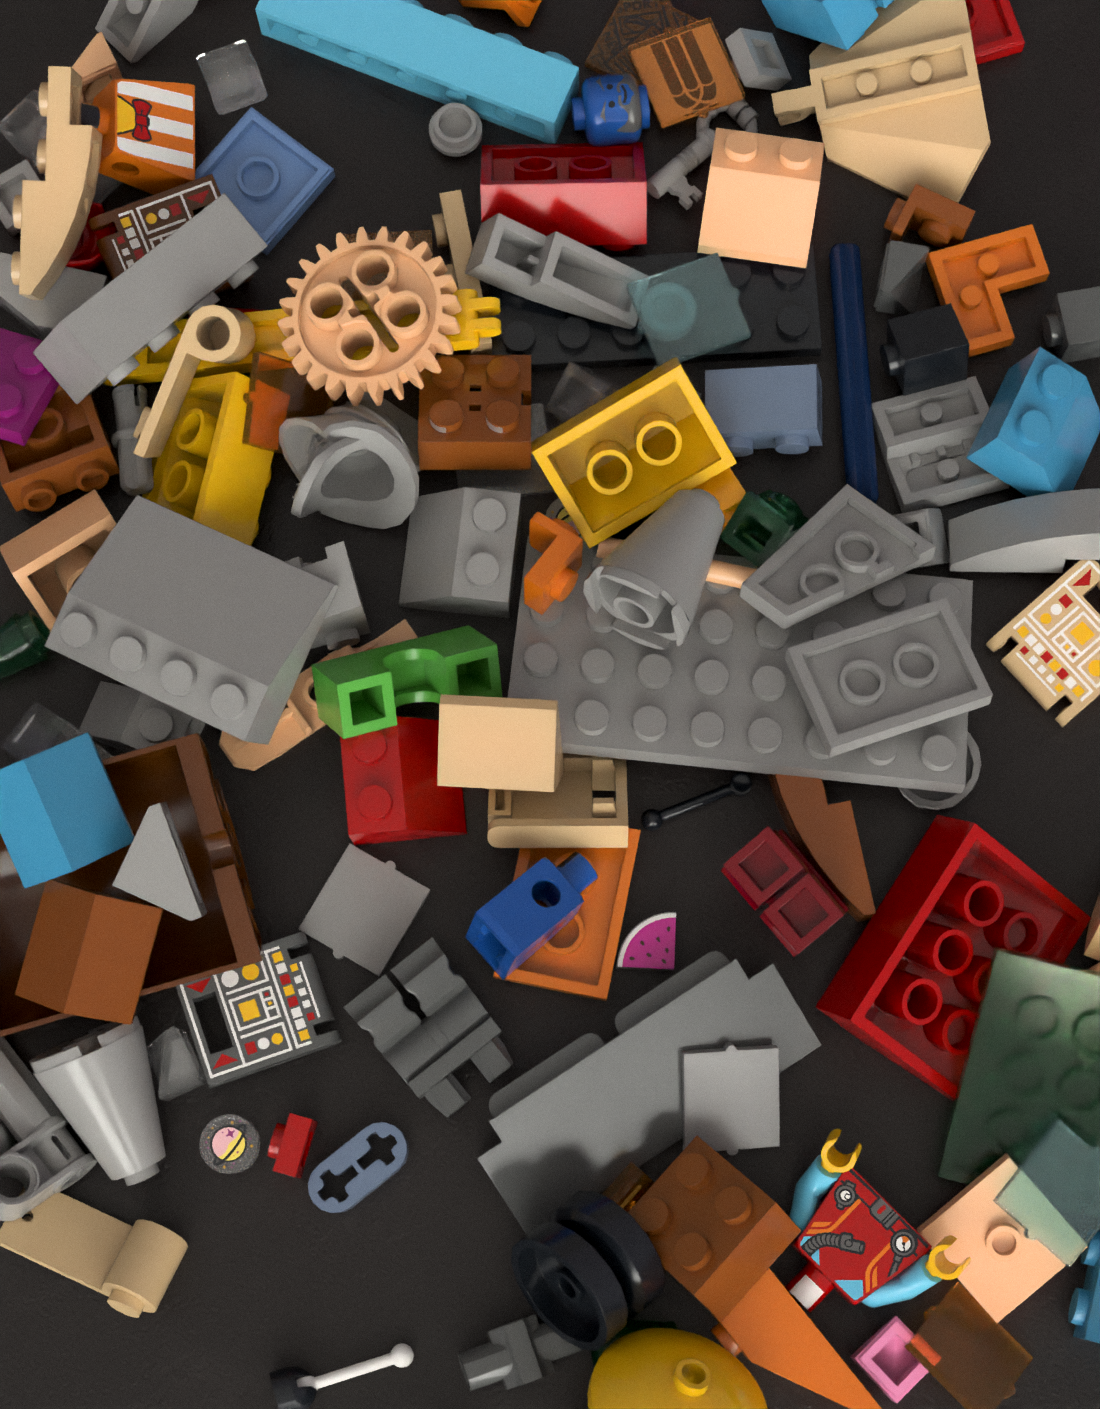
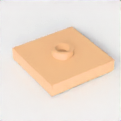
M1007 1153L917 1228V1232L932 1246V1250L946 1236L951 1235L957 1238L949 1248L944 1250V1255L950 1262L956 1264L962 1263L967 1257L971 1258L970 1264L957 1279L996 1323L1088 1248L1080 1235Z

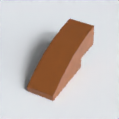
M767 774L776 805L793 842L849 906L850 910L847 912L857 922L870 920L876 914L851 801L828 805L823 781L819 778Z

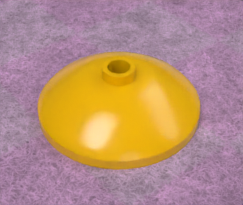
M672 1328L638 1330L613 1342L599 1357L591 1374L587 1393L589 1409H768L763 1392L757 1381L744 1364L733 1354L703 1336Z

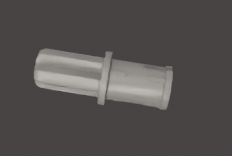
M134 384L118 386L112 391L116 432L112 434L111 443L113 447L118 449L120 487L128 495L137 496L151 492L154 486L152 458H143L133 453L139 440L133 437L143 409L145 406L148 407L147 388L139 385L136 388L137 395L134 396Z

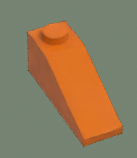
M770 1268L722 1322L714 1316L718 1324L710 1331L723 1348L735 1357L742 1352L752 1363L849 1409H882Z

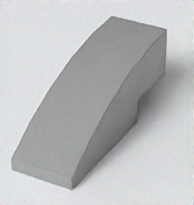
M500 213L481 223L465 270V274L528 300L570 314L627 329H632L636 326L642 300L651 279L650 276L557 231L545 236Z
M1100 488L1052 492L1014 499L948 520L947 537L950 571L1063 573L1065 560H1100Z

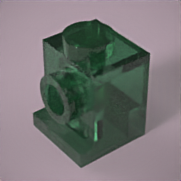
M769 489L756 495L754 492L749 491L744 495L720 538L759 568L810 519L803 515L801 508L792 498L783 493L773 492ZM753 533L766 543L765 547L749 536V534Z

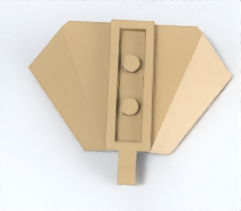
M895 0L887 8L877 7L876 11L879 16L848 51L821 43L809 55L810 86L771 94L774 114L778 118L780 126L801 121L810 114L816 113L828 161L906 199L909 198L915 184H918L959 203L991 144L966 0Z

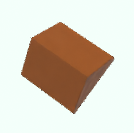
M53 879L46 881L15 995L64 1014L132 1025L164 909Z

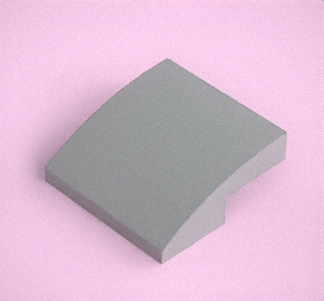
M976 376L910 395H901L872 403L875 432L902 513L936 508L1009 488L1010 485L966 458L989 411V406Z

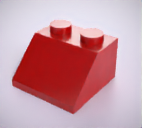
M397 716L398 725L346 739L340 736L348 835L354 846L467 834L463 787L437 786L439 720Z

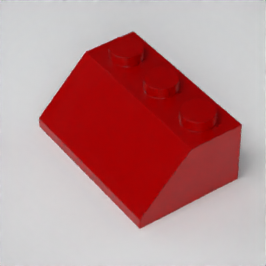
M643 142L599 147L592 146L589 143L482 145L480 178L481 223L500 213L545 236L557 231L586 246L602 245L608 250L623 251L633 248L634 245L647 244V179Z

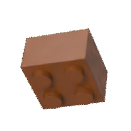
M696 1136L628 1212L650 1238L661 1259L663 1269L721 1322L801 1232L799 1227L772 1198L699 1136Z

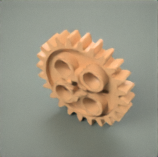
M385 226L381 227L375 240H370L364 227H359L356 242L350 244L341 232L337 233V249L330 252L322 244H317L316 249L320 260L314 264L308 260L301 259L299 264L306 274L304 279L288 278L286 281L296 297H286L279 301L284 312L289 315V317L278 321V326L284 336H288L282 342V346L289 357H294L291 363L300 376L307 374L306 379L315 391L325 385V391L333 401H336L345 389L347 397L353 406L359 405L364 392H369L376 406H381L384 390L391 389L394 395L399 400L404 399L403 384L407 381H410L419 389L425 387L420 375L424 368L438 374L442 371L434 357L436 353L453 354L454 349L444 335H454L461 331L457 319L451 316L462 311L458 297L452 295L458 288L452 275H445L448 269L442 257L432 258L433 254L428 243L425 241L413 248L414 243L406 231L399 235L394 243ZM378 273H388L387 278L382 283L374 286L367 285L372 276ZM343 281H351L371 312L376 317H379L386 332L399 345V349L396 352H390L367 318L361 315L353 299L341 287ZM334 305H342L340 312L336 316L327 319L321 318L327 308ZM412 313L420 314L414 324L408 327L397 326L403 316ZM373 346L372 352L366 358L351 360L353 354L359 348Z

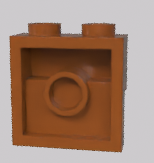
M59 384L25 446L0 439V482L16 512L25 508L33 512L44 511L55 503L57 496L78 488L86 492H91L94 489L99 490L107 484L109 476L119 473L118 462L107 431L99 416L92 393L76 404Z

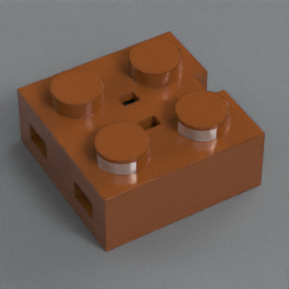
M435 355L434 357L442 371L438 374L424 368L420 372L425 387L419 389V469L531 470V355Z

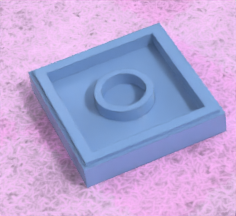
M252 107L195 170V180L213 174L220 194L225 193L268 245L262 251L265 255L270 253L335 178V172L331 166Z

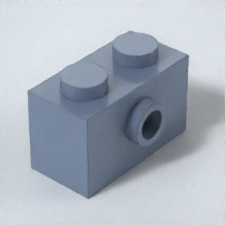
M817 364L705 370V407L734 457L751 455L753 449L775 448L778 453L801 454L807 452L809 446H823L822 380Z

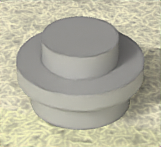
M449 103L442 106L433 114L430 120V140L433 146L444 155L451 157L467 155L477 148L482 139L483 130L479 115L472 108L462 103Z

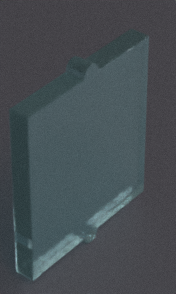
M718 253L627 284L626 289L639 318L637 330L640 334H645L658 367L674 357H677L679 362H683L748 339L751 336L737 301L740 292L737 288L731 287Z
M1056 1120L993 1201L1025 1229V1238L1030 1240L1037 1239L1062 1263L1069 1267L1072 1266L1100 1229V1147H1090L1061 1120Z

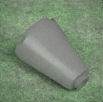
M682 489L670 497L592 569L585 579L583 593L589 606L597 614L603 606L615 617L610 626L618 633L639 644L655 649H667L672 641H676L677 647L682 645L690 632L725 522L718 500L702 489Z
M135 1015L132 1025L108 1022L89 1030L88 1034L80 1038L62 1042L29 1061L34 1077L111 1180L124 1178L126 1185L131 1186L154 1176L160 1171L157 1162L166 1156L143 1025L140 1023L137 1015Z

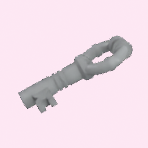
M743 98L699 113L696 121V139L647 180V191L656 199H659L668 191L671 195L678 196L679 203L688 210L693 204L691 198L698 202L702 198L703 193L695 185L690 186L685 176L706 158L712 156L716 131L709 128L711 119L715 118L718 113L725 111L746 132L758 133L757 119L759 113L751 106L749 107V104ZM710 105L704 106L703 110L708 108Z

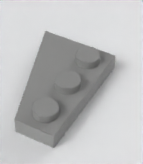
M846 484L742 583L739 597L781 628L786 629L932 560L936 546Z

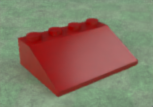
M937 815L876 910V914L869 921L815 1007L853 1036L953 1102L972 1112L1088 925L1091 917L976 823Z

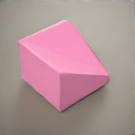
M897 1316L889 1320L850 1356L868 1377L895 1403H898L939 1361Z

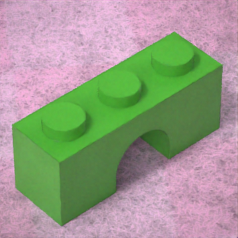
M469 625L311 664L318 718L343 739L398 725L397 707L414 702H434L439 704L441 694L502 697L497 644Z

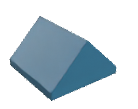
M89 732L0 769V834L24 888L73 872L132 844L135 837Z

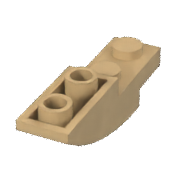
M48 66V82H41L39 110L42 117H47L46 139H39L37 166L39 173H45V181L22 180V195H15L13 201V223L16 229H21L20 251H14L12 255L11 277L13 284L19 285V294L31 300H43L62 274L74 253L87 222L100 169L103 135L92 125H81L82 77L72 67Z

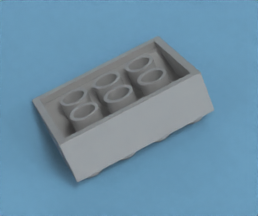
M137 495L68 592L45 647L246 742L268 745L338 586Z

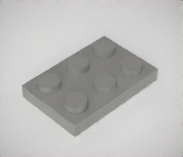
M947 597L789 647L785 655L787 665L828 757L987 706L993 697V693Z

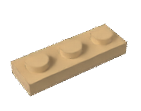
M461 189L439 193L441 213L432 215V222L437 247L448 246L451 264L446 265L448 271L445 275H452L458 290H476L478 298H481L483 295L479 279L465 274L473 246ZM491 337L480 338V346L470 349L469 354L493 355Z

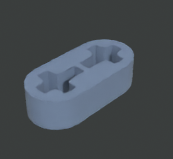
M385 1122L373 1123L361 1130L322 1161L311 1173L308 1181V1191L313 1203L321 1210L329 1213L345 1212L357 1205L398 1172L406 1163L409 1147L404 1133L396 1126ZM375 1134L383 1139L389 1138L391 1135L394 1136L397 1144L391 1149L395 1157L394 1161L387 1165L379 1159L364 1169L359 1161L373 1149L368 1140ZM351 1167H354L359 1174L346 1184L345 1190L349 1195L346 1200L341 1202L336 1197H330L325 1200L321 1194V1191L327 1186L323 1176L328 1171H331L336 1176H340Z

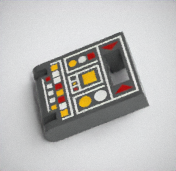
M305 932L296 933L263 944V960L261 962L175 986L209 1089L342 1042L339 1030L327 1031L319 1036L316 1035L314 1027L334 1021L335 1018L313 954L310 953L290 959L288 952L309 944ZM217 997L233 1047L210 1054L194 1003Z

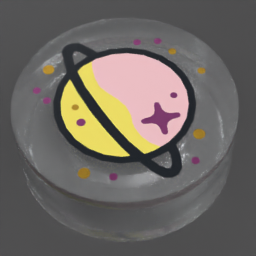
M233 1114L221 1115L211 1120L203 1129L199 1142L200 1153L205 1163L211 1169L225 1174L240 1173L248 1169L257 1159L260 1151V1137L257 1129L249 1120Z

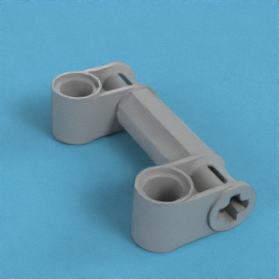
M3 1036L0 1037V1119L18 1142L17 1145L0 1155V1179L3 1177L18 1179L25 1188V1193L15 1198H8L0 1194V1221H14L23 1217L55 1193H59L76 1183L98 1161L92 1153L85 1154L67 1130L68 1121L7 1040Z

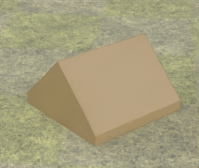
M441 694L439 703L437 786L554 792L564 773L558 700Z

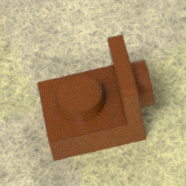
M915 184L907 201L900 198L896 199L883 228L892 231L888 243H890V240L902 242L910 228L917 231L919 236L931 245L951 247L962 244L976 211Z

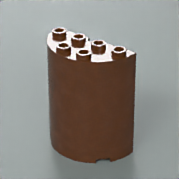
M198 733L103 759V765L134 836L148 807L167 802L207 910V914L192 921L165 909L163 910L140 996L261 962L263 960L262 939L252 913V909L256 908L246 867L219 779H214L210 755L201 736ZM1 834L0 1037L75 1016L58 1012L15 995L45 882L24 888ZM131 844L73 872L53 878V880L156 906L112 885Z

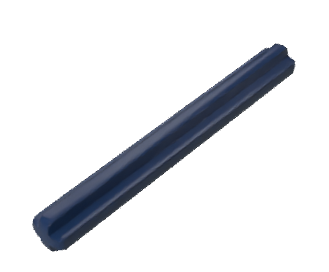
M839 243L831 247L829 261L846 484L876 504L879 492L860 248L855 243Z

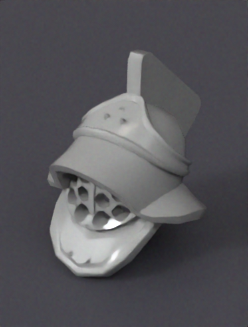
M364 392L358 406H353L351 401H346V404L326 410L324 415L286 419L279 427V445L284 458L300 481V483H296L298 487L295 495L292 496L294 500L291 514L302 518L319 511L323 515L342 522L369 528L387 529L401 525L417 506L419 498V476L417 472L421 471L419 469L418 421L383 398L381 406H376L369 392Z

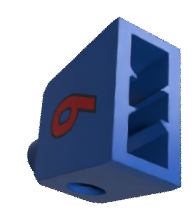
M578 852L571 854L557 867L546 857L542 858L475 913L465 938L500 978L504 980L575 917L584 902L580 893L598 878L596 871L587 859ZM535 900L542 901L547 907L540 906Z

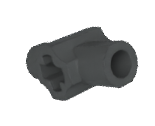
M536 1314L486 1331L489 1342L459 1352L457 1355L465 1382L471 1392L501 1380L505 1390L541 1379L555 1373L553 1361L583 1351V1349L562 1339L544 1322L538 1323Z

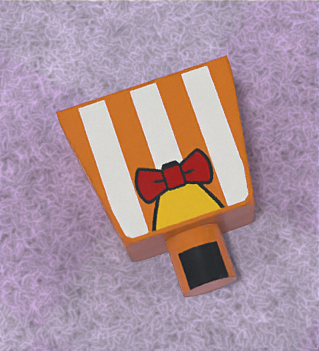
M120 78L112 80L94 97L92 104L81 102V125H92L103 135L100 174L153 195L195 180V85Z

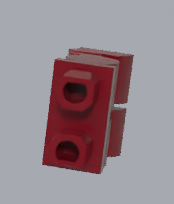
M767 826L726 861L721 869V872L754 911L761 905L769 904V907L759 917L793 957L802 952L850 910L849 906L783 829L777 832V830H772Z

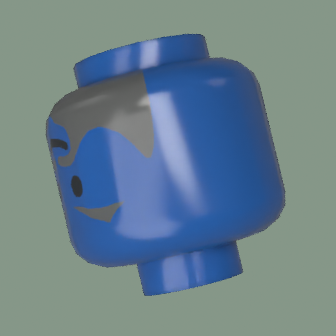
M630 73L587 77L581 86V97L571 98L574 131L584 130L586 139L592 146L633 144L640 139L642 129L650 128V110L646 84L638 85L636 79Z

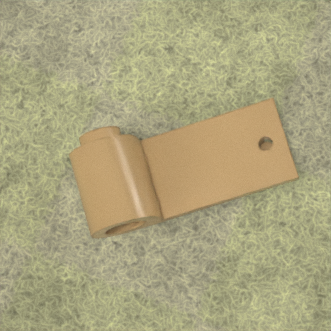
M214 304L202 306L192 313L185 325L152 408L145 406L135 428L133 437L139 440L133 452L134 454L143 458L161 457L200 360L231 364L239 362L249 355L254 347L256 335L254 325L247 315L239 310Z
M23 1187V1189L21 1190L19 1196H21V1195H23V1194L25 1193V1188H24V1187ZM61 1192L55 1193L26 1213L30 1214V1217L26 1216L23 1219L21 1217L14 1221H4L0 1228V1246L108 1296L107 1303L112 1308L134 1318H139L142 1311L147 1313H154L188 1248L187 1242L182 1237L162 1225L142 1219L136 1220L134 1225L131 1226Z

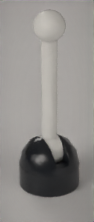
M400 1343L392 1348L391 1353L317 1377L312 1376L308 1371L298 1366L285 1367L269 1372L278 1409H308L313 1403L319 1388L391 1365L400 1368L407 1367L413 1361L414 1352L409 1345Z

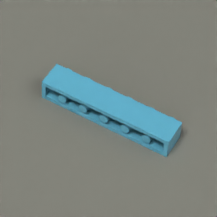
M259 0L255 8L262 35L445 105L449 103H462L472 108L484 120L547 144H556L571 110V98L577 97L579 92V67L573 65L565 56L551 51L543 54L527 48L518 39L509 34L495 33L493 35L473 27L468 20L455 14L443 16L427 10L417 0Z

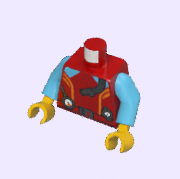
M834 1129L831 1131L821 1150V1154L815 1158L795 1186L789 1217L799 1227L801 1232L790 1245L807 1264L785 1286L791 1296L809 1313L833 1289L851 1305L861 1302L866 1306L876 1308L911 1300L942 1279L952 1280L957 1278L971 1262V1258L967 1257L962 1263L956 1264L950 1262L945 1257L944 1250L949 1248L957 1238L951 1235L944 1237L930 1252V1255L926 1254L932 1246L853 1169L862 1150V1145L858 1143L852 1153L842 1154L834 1147V1143L837 1141L842 1130Z

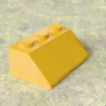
M677 357L672 358L531 442L533 456L589 549L656 511L677 491L682 489L692 490L737 463Z
M237 371L193 378L161 457H152L153 489L151 492L143 494L142 497L252 546L259 529L258 517L264 493L271 480V464L279 437V427L284 422L283 414L288 396Z

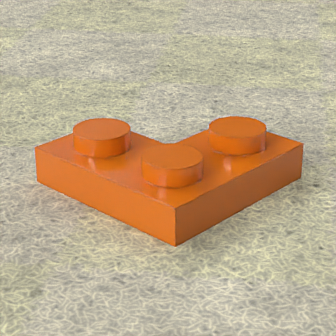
M1033 224L930 252L925 261L940 305L951 303L969 342L968 357L1012 345L1015 336L1000 294L1045 282L1050 274Z

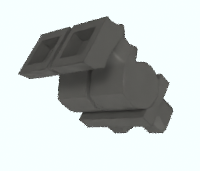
M431 937L391 969V972L408 993L414 994L420 1002L419 1007L426 1015L423 1019L420 1020L414 1011H410L403 1003V996L386 974L343 1008L362 1029L369 1031L374 1038L373 1044L409 1085L419 1099L425 1096L436 1109L448 1118L472 1099L453 1075L455 1071L471 1059L491 1084L510 1069L514 1063L504 1043L499 1038L502 1035L501 1029L490 1017L462 976L455 974L451 970L448 958L434 938Z

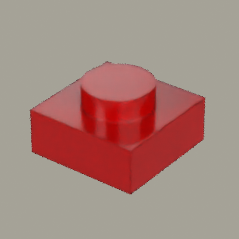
M289 1113L286 1124L279 1122L276 1124L268 1149V1157L276 1159L272 1171L302 1178L318 1124L317 1121Z

